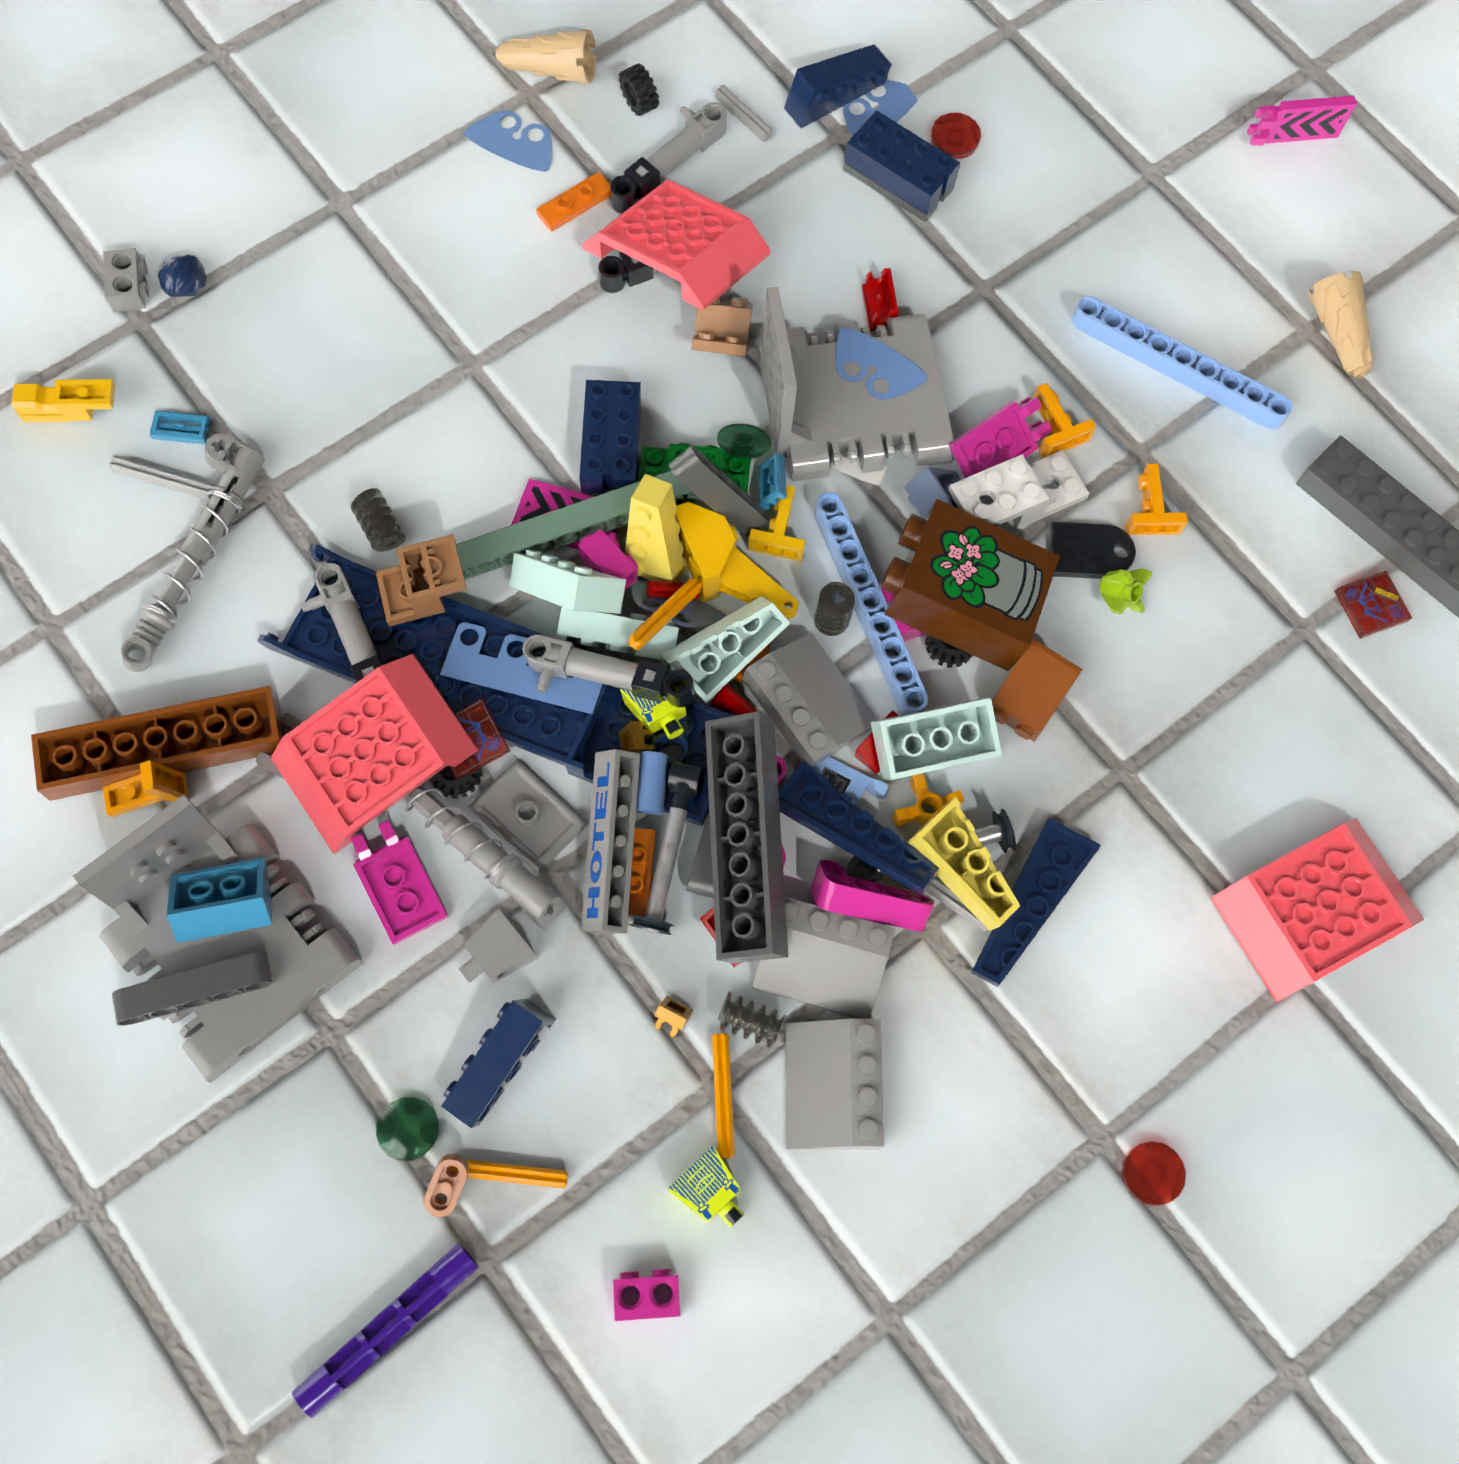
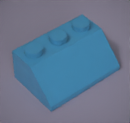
M265 858L172 874L166 916L176 942L194 941L200 938L272 925L273 904Z

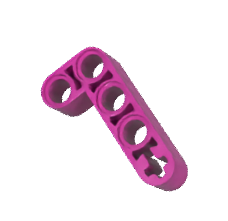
M830 860L819 861L810 886L815 903L824 910L913 931L925 930L935 904L934 900L925 894L920 895L914 891L847 876L845 869L840 864Z

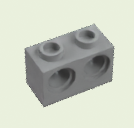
M136 248L103 252L105 298L112 311L146 309L145 298L149 297V290L146 281H144V275L148 274L145 259L140 258Z

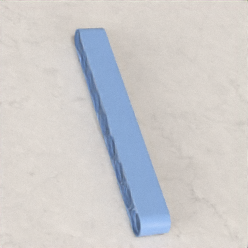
M1086 296L1079 301L1072 321L1075 328L1268 429L1279 428L1291 413L1293 408L1292 402L1286 396L1097 298Z
M824 493L817 501L815 512L817 524L901 715L924 711L928 704V695L895 620L884 615L888 604L843 502L835 493ZM829 507V508L833 509L834 511H833V512H827V511L823 510V508ZM833 531H841L844 535H836ZM850 554L855 558L846 559L843 555ZM854 578H862L865 583H857L854 581ZM872 602L876 605V607L869 608L865 606L864 603ZM883 626L887 631L883 633L878 632L874 627ZM892 650L896 652L898 656L889 657L885 653V651ZM904 675L909 681L905 683L900 682L896 676ZM915 700L919 703L920 707L913 708L908 705L907 701Z

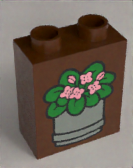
M936 499L925 518L911 513L902 530L897 544L910 551L906 561L894 556L883 577L880 588L893 593L884 615L1009 671L1031 644L1060 556Z

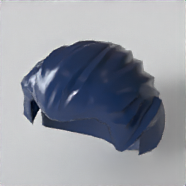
M194 255L172 257L163 263L158 273L161 289L170 297L196 296L199 287H205L207 278L202 263Z

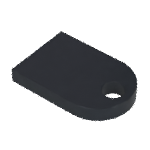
M1053 522L1051 525V552L1060 556L1054 573L1055 577L1102 579L1110 571L1120 569L1128 571L1136 556L1135 544L1130 535L1119 527L1105 524ZM1118 547L1123 548L1127 552V557H1118L1114 549Z

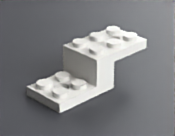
M1063 450L1031 464H1028L1023 454L953 483L948 489L960 510L994 526L1011 520L1016 530L1084 501L1090 494ZM1045 481H1055L1058 484V488H1048ZM988 495L993 499L994 503L990 505L983 504L979 497Z

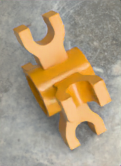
M924 774L912 775V780H909V784L917 802L914 806L895 810V815H892L895 827L915 820L919 824L925 825L953 798L957 797L960 804L965 800L961 790L943 797L934 792H929ZM930 804L934 808L935 813H925L921 805Z

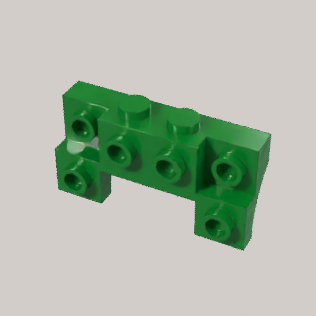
M683 442L677 444L670 443L669 449L642 446L637 482L641 481L645 474L654 477L671 471L669 463L691 445ZM706 445L704 447L694 446L748 494L751 456L724 454V448H718L713 445Z

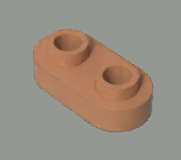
M448 1154L440 1159L424 1197V1206L430 1214L444 1217L454 1210L469 1174V1165L465 1158L458 1154ZM449 1166H455V1167H457V1168H458V1171H457V1172L451 1171V1170L449 1169ZM443 1193L447 1198L441 1199L437 1194Z

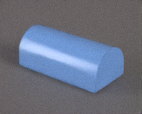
M640 752L636 813L663 815L670 757L659 752Z

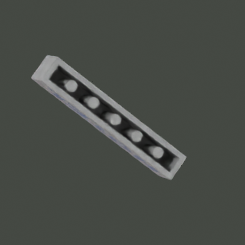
M618 749L595 753L581 931L627 934L640 765L639 753Z

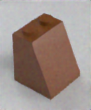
M1033 638L1030 646L1021 655L992 700L995 721L1000 724H1007L1015 729L1016 734L1021 738L1030 739L1035 742L1083 669Z

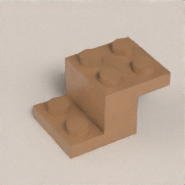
M721 295L704 310L697 307L695 334L692 339L691 350L745 356L748 349L753 304L748 303V299L742 297H733L731 301L722 300Z
M453 534L397 548L396 551L400 565L376 571L386 621L389 627L443 613L445 608L442 596L467 590Z

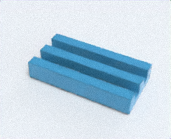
M155 410L150 436L152 439L206 445V435H209L210 430L208 427L211 426L212 420L210 416ZM160 420H163V421H172V422H181V423H174V424L160 423ZM182 423L200 424L201 427L188 426Z
M780 453L775 454L758 466L760 507L766 511L770 509V503L776 505L778 498L783 500L787 497L785 457Z

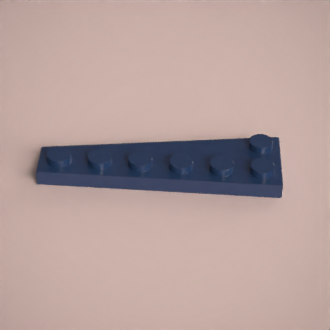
M805 761L801 762L778 790L779 808L782 814L920 895L924 894L937 876L939 867L910 844L901 840L890 828L881 826L866 809L862 811L852 803L851 797L844 792L841 794L833 788L827 778Z
M1048 818L1011 890L1020 907L1000 927L991 930L970 973L998 987L1094 857L1101 844Z

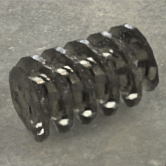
M371 488L355 497L350 508L357 522L360 523L362 531L365 532L367 540L370 541L373 550L385 552L395 549L405 541V533L400 532L401 526L395 523L396 517L391 514L392 511L386 505V499L381 497V490Z
M831 582L820 591L814 622L818 631L824 635H840L849 626L855 597L851 588L846 584Z
M728 991L718 1020H720L721 1031H724L731 1024L732 1035H736L743 1029V1038L747 1040L752 1033H755V1043L759 1044L765 1037L767 1048L770 1049L776 1042L785 1014L779 1020L778 1011L774 1008L769 1015H766L765 1004H762L755 1011L754 1000H750L746 1006H743V996H739L734 1002H731V992Z

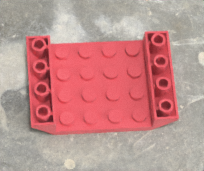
M669 179L653 189L582 244V249L600 258L616 249L681 282L682 300L701 310L707 308L771 254L770 248L749 217Z
M411 654L376 668L282 737L271 759L333 854H336L352 842L351 838L358 835L357 831L447 765L456 767L479 749L415 655Z
M1357 818L1330 830L1247 875L1211 897L1212 902L1276 1002L1310 985L1424 920Z

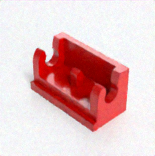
M883 268L879 278H873L872 271L868 272L865 284H862L863 299L870 331H876L879 325H884L886 329L888 318L898 317L899 311L891 268Z

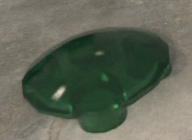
M403 1097L391 1102L381 1112L376 1126V1137L380 1147L388 1156L399 1161H413L424 1156L434 1146L440 1136L439 1121L434 1109L427 1102L416 1097Z

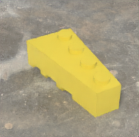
M647 474L644 475L631 497L625 556L629 554L638 564V576L650 581L678 583L687 567L686 559L682 557L684 551L683 542L679 541L680 525L675 519L677 509L672 484Z
M955 797L944 805L907 843L939 867L937 876L990 931L1000 927L1020 907V904L1001 872L997 871L990 859V853L986 846L983 847L974 832L973 824L970 819L967 820L960 808V802Z

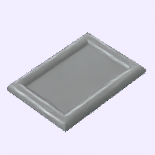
M518 759L467 807L538 874L588 825L579 814Z

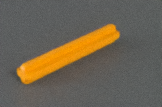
M690 578L629 636L628 645L633 647L634 650H640L701 591L702 583L697 581L696 578Z
M717 1033L712 1036L717 1149L721 1159H731L735 1156L729 1036L725 1033Z
M466 1159L469 1165L467 1178L555 1188H566L568 1183V1172L566 1170ZM449 1166V1169H450L451 1171H453V1172H457V1171H458V1168H457V1167H455V1166Z

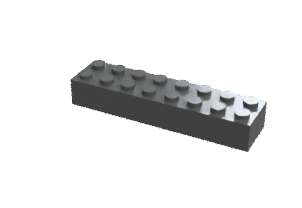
M1340 435L1306 469L1296 485L1459 618V530Z
M758 711L705 721L716 960L734 964L788 957L774 719Z

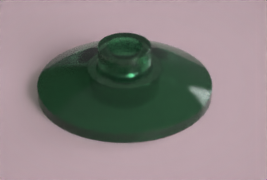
M749 424L725 426L717 435L719 447L724 448L726 453L739 458H758L768 453L771 448L769 435L762 429Z

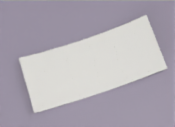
M839 451L841 453L839 465H833V462L830 464L831 467L849 476L875 485H880L887 470V466H883L882 471L862 473L859 457H857L856 463H850L847 451Z

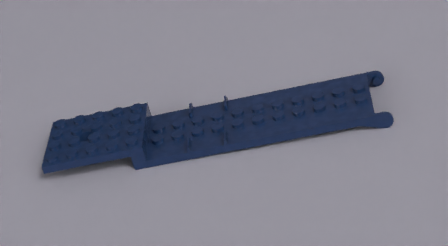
M311 544L309 551L312 554V559L320 563L322 560L327 561V563H334L340 566L360 607L359 611L383 665L414 654L456 717L476 723L480 722V729L483 734L491 737L498 732L500 736L498 740H502L510 747L516 746L564 765L568 774L593 784L595 753L613 749L621 750L619 731L631 721L640 722L625 705L620 691L621 688L602 684L593 714L440 675L457 627L463 622L485 628L486 635L479 654L494 658L498 657L504 638L509 634L525 638L544 634L442 596L445 612L389 627L383 608L376 570L352 562L318 544ZM337 579L330 581L327 585L335 583ZM316 583L314 584L305 602H307V600L313 597L321 595ZM325 605L307 612H303L301 608L282 643L272 633H268L267 636L261 634L257 640L261 645L272 651L357 683L350 668L351 663ZM466 629L460 635V641L467 646L475 644L479 638L477 631L474 629ZM521 641L511 642L507 646L508 655L513 658L522 656L523 643ZM538 651L534 654V657H540L546 651ZM693 700L692 703L685 706L687 715L678 720L684 729L681 735L674 739H669L662 728L652 733L649 738L644 739V742L647 745H654V749L651 752L659 753L663 747H667L671 743L677 744L682 748V755L675 761L704 767L705 774L701 792L699 795H696L695 799H690L686 821L702 827L709 812L705 721L734 715ZM460 721L465 729L466 727L470 728L473 726L470 723ZM669 761L665 803L663 811L668 814L670 811L673 795L669 793L670 790L668 789V778L672 763L674 761Z

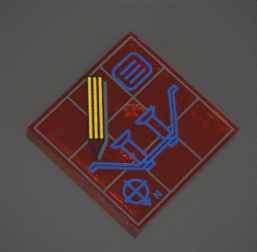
M1387 571L1338 587L1334 591L1359 639L1407 623L1412 619Z
M480 699L455 713L479 749L456 767L450 766L457 779H462L511 751L484 699Z

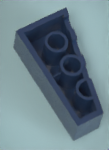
M873 44L798 68L784 109L802 129L849 102L882 86L888 78L892 64L878 47Z
M528 999L512 1000L511 1003L506 1002L497 1014L499 1021L495 1027L487 1029L481 1037L479 1044L482 1046L477 1054H471L461 1068L464 1073L458 1082L454 1080L443 1094L446 1099L441 1107L470 1128L481 1124L505 1089L501 1086L503 1082L509 1083L519 1072L522 1062L519 1061L520 1058L528 1056L531 1051L535 1050L540 1043V1036L538 1034L544 1026L551 1028L556 1021L554 1017Z

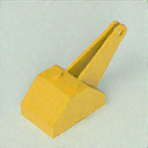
M691 502L676 506L675 519L680 525L679 541L683 542L684 547L682 556L686 559L692 578H696L697 581L702 583L699 594L702 602L718 598L721 592L746 603H750L763 596L771 601L786 619H792L797 615L798 600L737 549L736 541L739 540L734 525L729 526L725 516Z

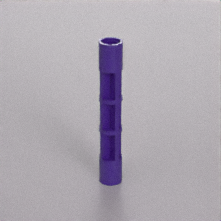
M458 1242L293 1390L292 1395L300 1408L309 1417L313 1418L473 1274L479 1266L468 1251Z

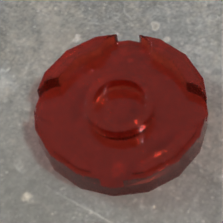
M947 113L940 116L934 122L930 134L931 144L954 159H963L971 156L979 146L981 129L977 122L968 115Z
M1150 1141L1138 1144L1128 1151L1122 1162L1121 1176L1128 1192L1134 1199L1145 1205L1160 1206L1171 1203L1180 1196L1185 1186L1186 1171L1182 1159L1174 1149L1164 1143Z

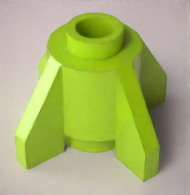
M1120 569L1110 571L1103 576L1099 584L1100 593L1111 612L1121 615L1129 607L1133 611L1143 613L1145 608L1142 600H1140L1143 594L1142 584L1145 585L1153 575L1152 572L1146 569L1130 571Z

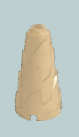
M582 29L579 31L557 32V34L534 35L532 38L510 39V41H503L500 46H497L496 59L498 62H501L503 67L511 70L533 72V75L556 77L557 80L590 84V82H593L596 70V55H592L591 49L596 48L595 38L590 29Z
M1351 271L1352 277L1346 278L1345 272L1326 277L1312 285L1314 293L1313 290L1309 289L1308 296L1321 323L1323 322L1332 345L1334 344L1344 371L1357 379L1370 374L1374 360L1369 337L1370 329L1366 313L1364 281L1361 273L1358 271Z

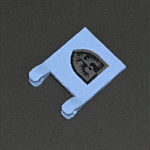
M831 757L813 767L830 781V785L841 794L844 792L851 797L852 803L857 805L865 790L880 800H883L888 793V785L886 783L872 779Z

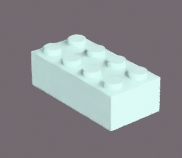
M980 698L870 722L882 779L894 780L1002 756L991 698Z

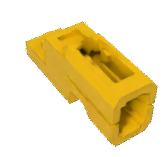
M112 379L56 380L55 387H45L40 384H14L12 406L23 422L92 421L94 409H113L116 385Z

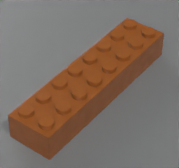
M270 685L32 734L31 741L37 791L49 801L103 790L104 786L141 774L140 763L149 760L185 773L257 758L261 752L271 755L274 753L282 737L285 736L283 724L281 723L279 698Z

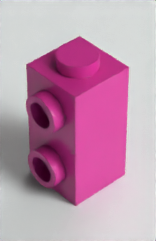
M600 529L594 534L586 535L581 540L580 545H578L579 555L589 568L626 579L625 590L638 581V564L629 554L624 555L620 550L617 540L612 535L607 536Z

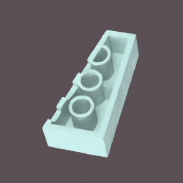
M526 549V554L514 553L509 586L573 611L621 613L626 579L594 571L591 568L576 566L573 562L559 560V557L543 555V552L538 550Z
M760 596L664 652L661 656L674 670L683 669L691 675L695 693L707 703L779 635L790 622L771 601Z
M562 607L556 639L664 660L661 654L678 645L681 628L674 627L675 623L670 620L640 650H634L633 647L628 645L629 636L647 620L646 615L630 613V618L619 616V613L573 611Z

